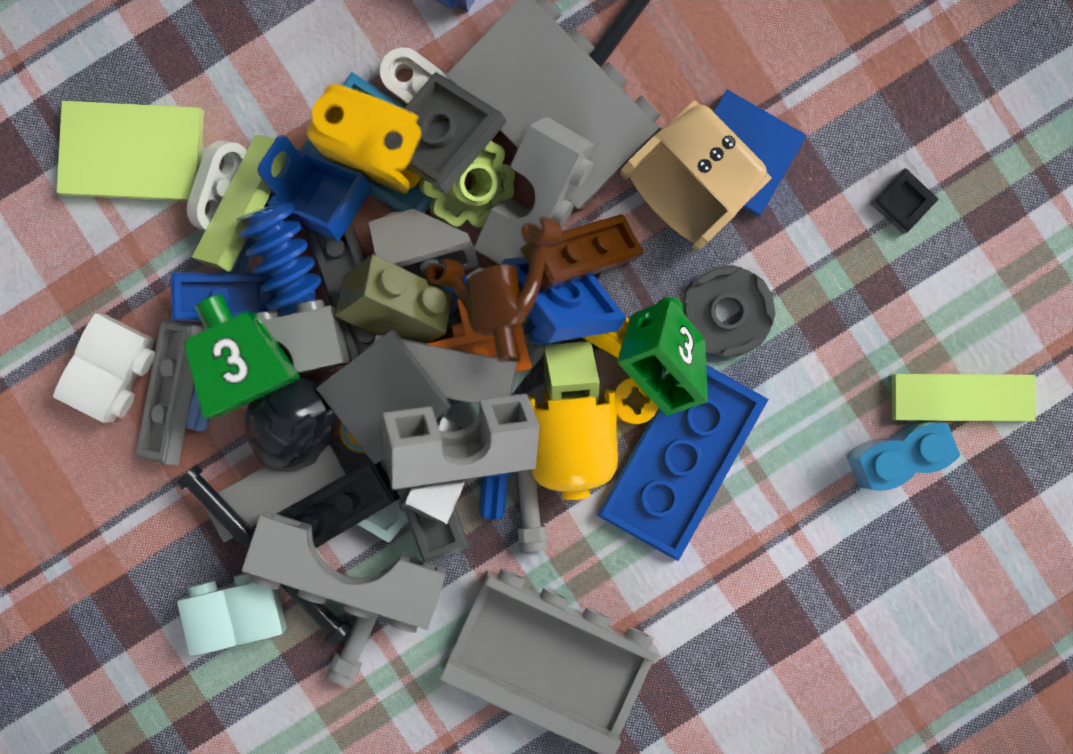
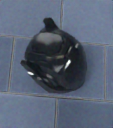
M300 377V380L249 403L246 408L244 426L249 446L260 463L270 470L292 471L316 463L320 453L330 443L335 413L316 388L319 385L310 377Z

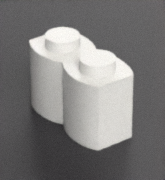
M95 313L78 342L74 356L59 379L53 398L102 423L114 422L116 417H124L135 397V394L130 392L134 380L138 375L144 376L154 361L155 352L151 349L155 339L106 314Z

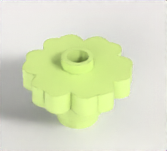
M491 140L447 194L422 178L419 187L421 193L433 198L430 204L431 213L438 218H442L445 223L451 226L458 227L466 221L471 226L483 227L491 209L499 205L500 201H505L514 195V185L512 183L515 179V171L510 166L502 164L505 157L503 147L493 143ZM467 173H469L472 177V184L466 189L464 181Z

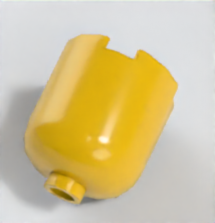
M603 389L598 405H596L595 396L548 400L547 393L543 392L544 401L535 402L533 395H527L540 426L536 469H530L532 477L538 484L549 490L562 491V499L579 500L589 498L590 489L606 484L611 480L617 469L616 390Z

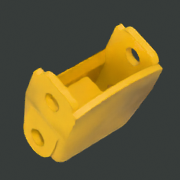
M340 84L328 85L323 95L313 105L312 119L307 128V137L319 152L327 159L360 172L366 178L405 195L409 189L417 187L421 177L409 169H403L408 166L421 138V129L416 124L419 118L418 115ZM392 132L399 133L403 137L401 147L396 150H390L384 144L385 137Z

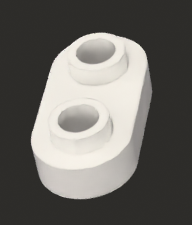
M410 48L391 50L384 56L380 64V77L385 88L406 105H408L435 72L452 81L447 74ZM403 68H408L413 72L412 78L407 82H401L396 79L398 71Z
M216 141L205 150L187 203L188 218L197 229L206 231L247 152L246 148L242 145L229 141ZM222 157H223V158H224V167H223V169L220 171V170H219V164H220V161H221V159H222ZM209 201L210 210L205 215V207L207 202Z

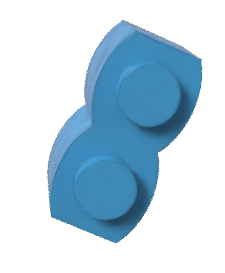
M919 422L903 427L890 440L875 439L860 444L847 455V459L858 487L884 491L903 485L916 472L932 473L948 467L957 460L960 452L948 423Z

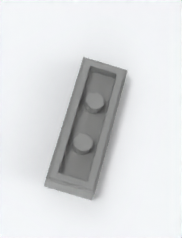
M162 319L136 450V456L164 464L179 465L194 387L184 341L203 332L202 326Z
M375 335L374 343L381 339L384 335ZM401 339L446 398L479 404V401L483 399L512 396L518 361L499 362L498 357Z
M330 441L325 450L320 453L316 463L292 471H276L264 467L218 492V494L252 528L257 525L260 515L265 511L277 514L341 479L348 472ZM206 509L223 542L234 538Z

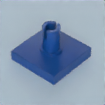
M525 257L504 259L501 265L515 266L521 291L529 267ZM591 275L546 291H542L540 287L534 306L528 314L531 320L524 327V334L530 335L528 340L539 346H547L551 342L618 331L627 317L596 277Z

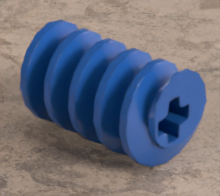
M292 203L273 204L236 219L248 220L249 223L247 227L238 233L239 238H255L256 241L252 247L245 251L246 256H261L263 259L259 265L252 269L253 274H268L270 277L267 282L259 287L260 292L276 293L277 297L266 305L267 310H278L301 303L316 295L317 292L313 290L321 283L319 275L305 274L313 268L315 264L313 258L298 256L307 249V241L298 238L291 239L300 231V223L298 221H284L294 211Z

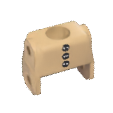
M696 100L689 104L666 128L652 137L628 161L620 172V175L625 180L630 178L643 200L664 223L694 244L691 248L696 253L772 179L767 173L764 163L709 107L700 105Z

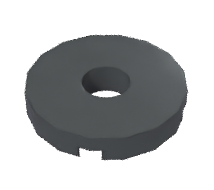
M734 265L714 267L698 276L686 291L683 301V314L703 336L706 353L723 358L742 356L759 347L769 334L776 314L773 295L765 281L755 273ZM722 299H732L740 307V318L732 325L724 324L717 318L716 306Z

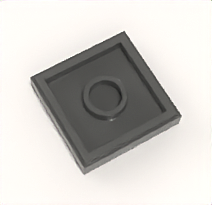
M435 72L404 108V110L418 115L419 118L416 124L421 129V138L406 168L447 194L507 121L500 111ZM396 132L389 133L384 140L385 147L390 150L400 148L403 143L402 135Z
M394 329L316 388L374 464L384 458L383 413L432 406L436 419L452 407Z

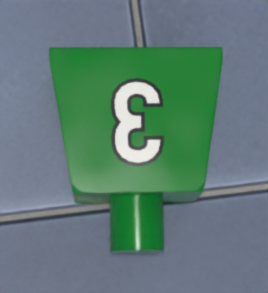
M222 294L204 299L195 305L205 331L184 341V348L201 411L205 419L219 418L301 379L292 363L256 313L244 312L232 317Z
M673 297L662 298L657 304L635 312L629 318L617 361L666 416L708 401L704 338L683 314V303Z

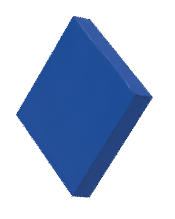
M727 89L714 113L764 163L767 173L772 177L742 207L759 217L807 135Z

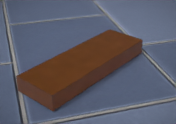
M616 215L562 231L558 244L548 249L540 285L542 291L633 262L641 257L644 252L624 215ZM526 243L520 250L529 265L534 245Z

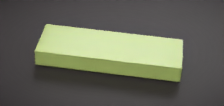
M255 135L192 258L204 265L227 272L231 271L248 239L239 238L238 235L239 232L249 225L248 220L236 219L263 208L271 194V190L258 174V165L276 138ZM284 151L278 153L272 163L271 172L273 177L279 175L285 167L286 154Z
M892 374V420L1035 421V375Z

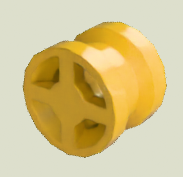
M632 378L624 380L616 386L617 417L620 420L630 424H641L655 416L658 406Z

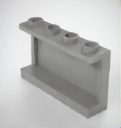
M517 0L449 71L447 76L456 85L503 114L507 122L500 130L518 148L529 125L545 117L554 120L594 143L595 147L588 159L594 163L591 173L580 188L575 187L569 199L577 209H584L596 197L595 194L653 136L662 130L655 123L661 115L642 95L634 102L621 89L628 81L609 62L601 68L589 56L595 48L576 28L568 35L558 25L556 21L562 14L548 0Z
M500 568L499 573L496 574L489 570L443 669L440 680L599 754H616L621 744L619 735L652 663H657L660 656L657 647L651 645L654 638L633 627H628L626 633L609 626L611 618L589 607H586L583 613L566 606L568 598L548 588H543L541 593H537L524 587L526 579L514 572Z

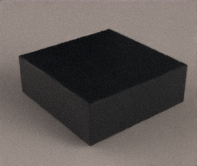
M904 168L870 204L904 235L911 230L939 198L907 168Z

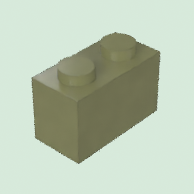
M372 254L343 276L335 317L375 335H386L394 329L401 339L428 344L446 333L453 292L431 284L428 280Z

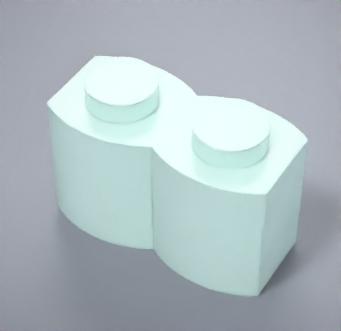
M248 573L233 576L235 584L217 588L216 581L214 580L187 587L189 595L179 599L177 604L189 655L205 654L283 634L287 630V625L278 589L263 587L252 582L253 575Z

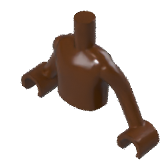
M540 217L541 230L537 225L526 223L521 228L523 239L527 243L534 245L525 283L521 291L516 268L512 265H496L468 277L469 287L463 281L465 269L462 264L455 260L445 258L442 261L443 267L431 264L426 269V276L431 284L453 289L468 313L470 327L475 333H481L485 336L494 335L499 362L513 361L518 358L513 328L523 323L533 308L540 289L548 249L556 246L561 239L562 228L558 222L551 218Z

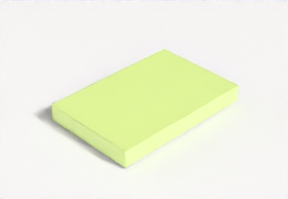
M62 101L56 193L65 196L188 202L202 159L204 110L199 107Z

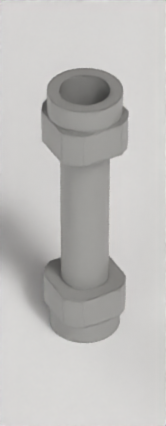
M530 469L517 471L522 527L518 528L520 552L547 550L546 525H541L537 482L532 477Z
M372 613L371 618L357 617L342 652H337L334 655L326 674L328 679L339 685L352 687L362 665L358 660L378 618V614Z

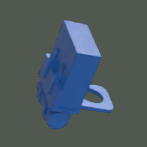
M280 135L275 139L258 165L259 176L271 190V194L264 207L277 203H292L294 211L284 221H298L301 225V230L305 227L339 242L372 190L364 174L311 153L308 148H304L303 151L295 149L288 137ZM284 151L286 154L285 167L279 175L273 177L271 172L272 163L278 153Z

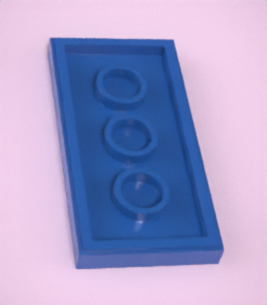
M707 364L708 401L666 416L658 408L655 416L647 423L596 514L603 520L676 561H679L769 400Z

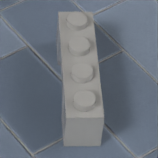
M265 511L259 517L242 568V572L252 574L251 581L260 586L271 589H279L280 584L299 589L297 595L305 600L324 604L326 598L345 604L343 610L347 613L362 618H371L372 613L390 618L389 625L411 633H416L418 627L428 630L446 576L445 567L432 563L423 564L422 560L401 554L391 566L376 575L368 577L343 575L330 568L318 554L313 541L312 525L269 511Z

